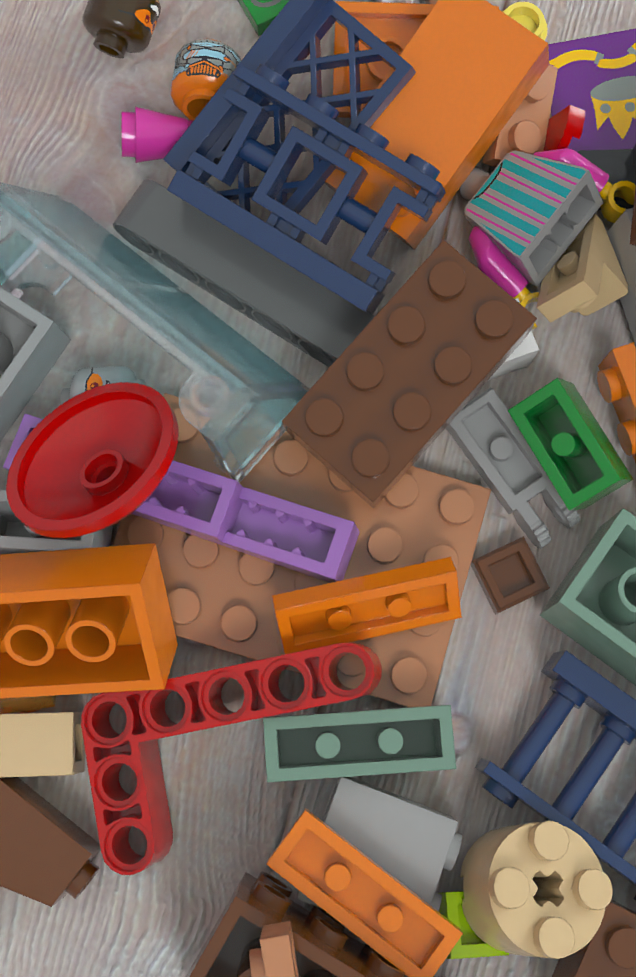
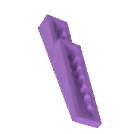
M24 414L3 468L9 471L21 444L43 419ZM173 460L157 489L139 508L131 513L328 583L344 579L360 533L353 521L245 488L237 480Z

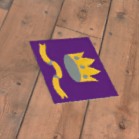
M636 28L548 44L549 65L558 68L550 111L551 116H554L569 105L585 110V121L580 139L572 137L568 148L576 152L580 150L633 149L636 144Z

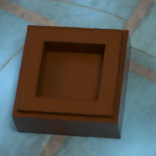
M524 536L471 561V567L495 615L550 589Z

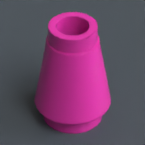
M136 106L135 112H121L122 157H135V163L164 159L193 121Z

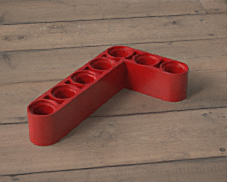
M338 643L167 679L165 689L107 692L92 697L85 705L81 714V728L100 849L104 862L114 872L121 875H134L158 863L170 851L173 844V829L157 739L364 697L378 686L382 676V665L377 654L371 648L362 644ZM349 653L358 655L363 660L366 669L363 682L355 689L345 687L337 676L339 660ZM289 666L296 667L304 678V690L300 697L294 701L287 699L279 689L280 674ZM231 678L237 680L244 690V701L237 712L228 710L221 699L222 688ZM172 691L178 692L185 703V713L178 723L171 721L165 711V701ZM116 703L124 709L127 716L126 726L121 734L116 733L109 722L110 711ZM124 764L132 768L137 778V786L132 795L125 792L119 782V772ZM132 826L140 829L146 837L147 851L145 856L135 853L130 846L129 832Z

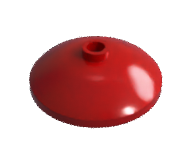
M119 382L95 387L64 402L49 413L29 433L12 461L6 484L7 499L12 512L31 531L52 538H70L103 530L121 521L139 508L153 494L168 472L175 456L179 438V427L174 411L158 391L149 386L131 382Z

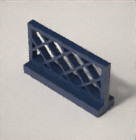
M289 0L240 62V64L253 72L256 71L259 64H263L287 80L293 74L310 72L311 94L326 101L334 108L351 107V124L348 128L352 131H355L359 123L370 128L416 73L407 61L333 0ZM338 22L348 31L349 53L321 57L320 40L332 25ZM359 41L369 50L359 51ZM384 61L395 70L380 89L360 92V64ZM349 66L350 93L322 97L321 70ZM233 72L163 159L176 172L178 169L184 173L186 172L191 163L187 160L193 150L217 165L246 115L223 98L227 88H232L237 80ZM255 93L252 101L262 106L271 115L270 117H274V144L266 146L278 152L285 140V115L290 113L274 104L269 105L270 102ZM368 102V104L361 111V104H365ZM312 127V137L314 138L318 130ZM313 155V170L302 181L287 182L286 179L276 196V201L299 214L336 168ZM245 161L238 173V189L217 191L207 180L206 186L229 200L239 199V206L251 212L250 198H252L258 186L250 187L249 163ZM287 193H293L287 200Z

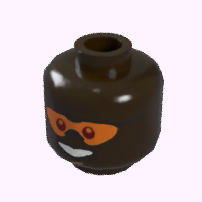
M88 0L82 16V22L86 30L95 38L93 45L98 50L115 58H124L126 52L140 53L147 48L159 18L161 6L159 0Z

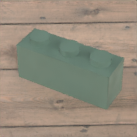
M451 705L263 718L267 783L456 769Z

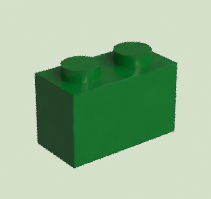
M556 378L508 410L569 511L585 509L633 480L630 472L573 383Z

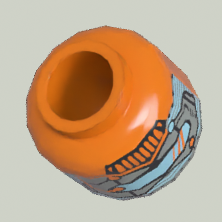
M199 39L185 44L179 50L175 59L171 86V97L175 106L189 120L194 121L234 71L238 63L241 62L240 56L230 46L213 39Z

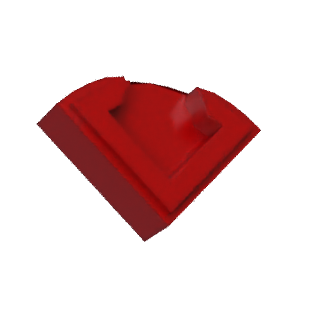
M569 105L549 118L544 151L568 148L572 137L580 139L585 121V110Z

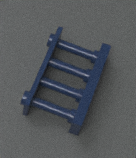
M567 650L555 652L541 670L543 674L554 681L549 687L553 694L501 769L491 761L481 758L475 768L488 777L482 787L511 809L519 800L546 821L558 822L573 830L588 843L599 860L636 886V868L623 859L636 839V792L602 843L572 821L623 743L630 745L634 739L636 740V700ZM583 703H585L603 716L599 723L603 729L551 806L522 785V783L573 707L580 709Z

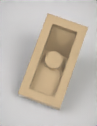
M596 214L592 216L542 280L536 308L550 323L569 312H579L583 316H588L628 293L627 281L603 222Z

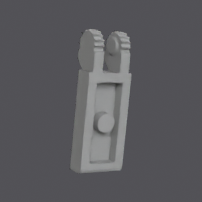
M490 387L468 402L446 427L507 513L511 514L513 512L517 524L535 546L541 549L552 540L546 525L528 503L529 500L542 493L544 501L554 517L563 526H566L567 529L580 522V515L577 510H568L509 414L508 408L494 389Z

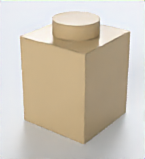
M82 712L0 714V778L64 776L85 772V747L81 728Z

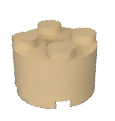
M554 821L517 824L490 830L478 838L470 847L463 860L460 878L464 877L463 913L475 934L483 942L497 950L522 956L560 959L582 949L598 931L604 917L605 908L609 905L613 893L611 880L603 872L597 856L588 843L573 830Z

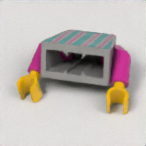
M569 148L535 152L533 155L515 150L507 153L491 174L480 168H474L460 187V193L464 199L469 201L465 206L464 215L473 228L468 240L479 270L514 299L518 298L523 307L530 302H538L539 292L531 293L526 288L528 282L536 287L540 284L600 206L604 218L609 222L615 223L626 209L618 206L614 201V197H620L627 203L634 205L636 185L629 181H619L614 185L608 181V173L575 150ZM534 323L532 329H536L538 327L536 323Z

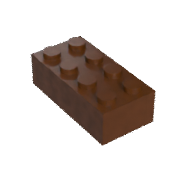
M443 240L281 422L287 433L372 508H375L528 336L537 317Z

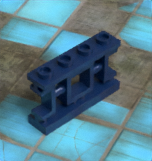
M238 63L233 72L237 80L232 88H227L223 98L246 115L217 165L193 150L187 160L191 162L185 173L178 169L167 190L361 310L374 314L385 296L383 294L384 289L388 283H391L395 273L373 260L372 257L401 208L425 222L428 221L433 213L432 209L437 202L440 203L446 193L443 185L436 181L440 171L414 154L410 153L404 162L385 150L389 141L364 124L359 123L355 131H352L337 122L336 118L340 112L321 98L309 93L306 100L302 101L286 91L290 82L267 66L259 64L256 71L253 72ZM255 93L318 130L315 137L313 138L297 127L292 126L278 152L257 141L271 115L262 106L252 101ZM303 149L346 174L317 225L275 200ZM355 152L417 189L419 193L416 198L393 186L378 213L355 200L354 197L368 173L362 166L349 159L352 153ZM245 161L264 172L265 175L251 200L271 211L267 221L265 222L206 186L205 183L209 176L212 175L231 187ZM341 219L365 233L350 260L371 272L366 282H363L301 244L305 234L307 233L327 245Z

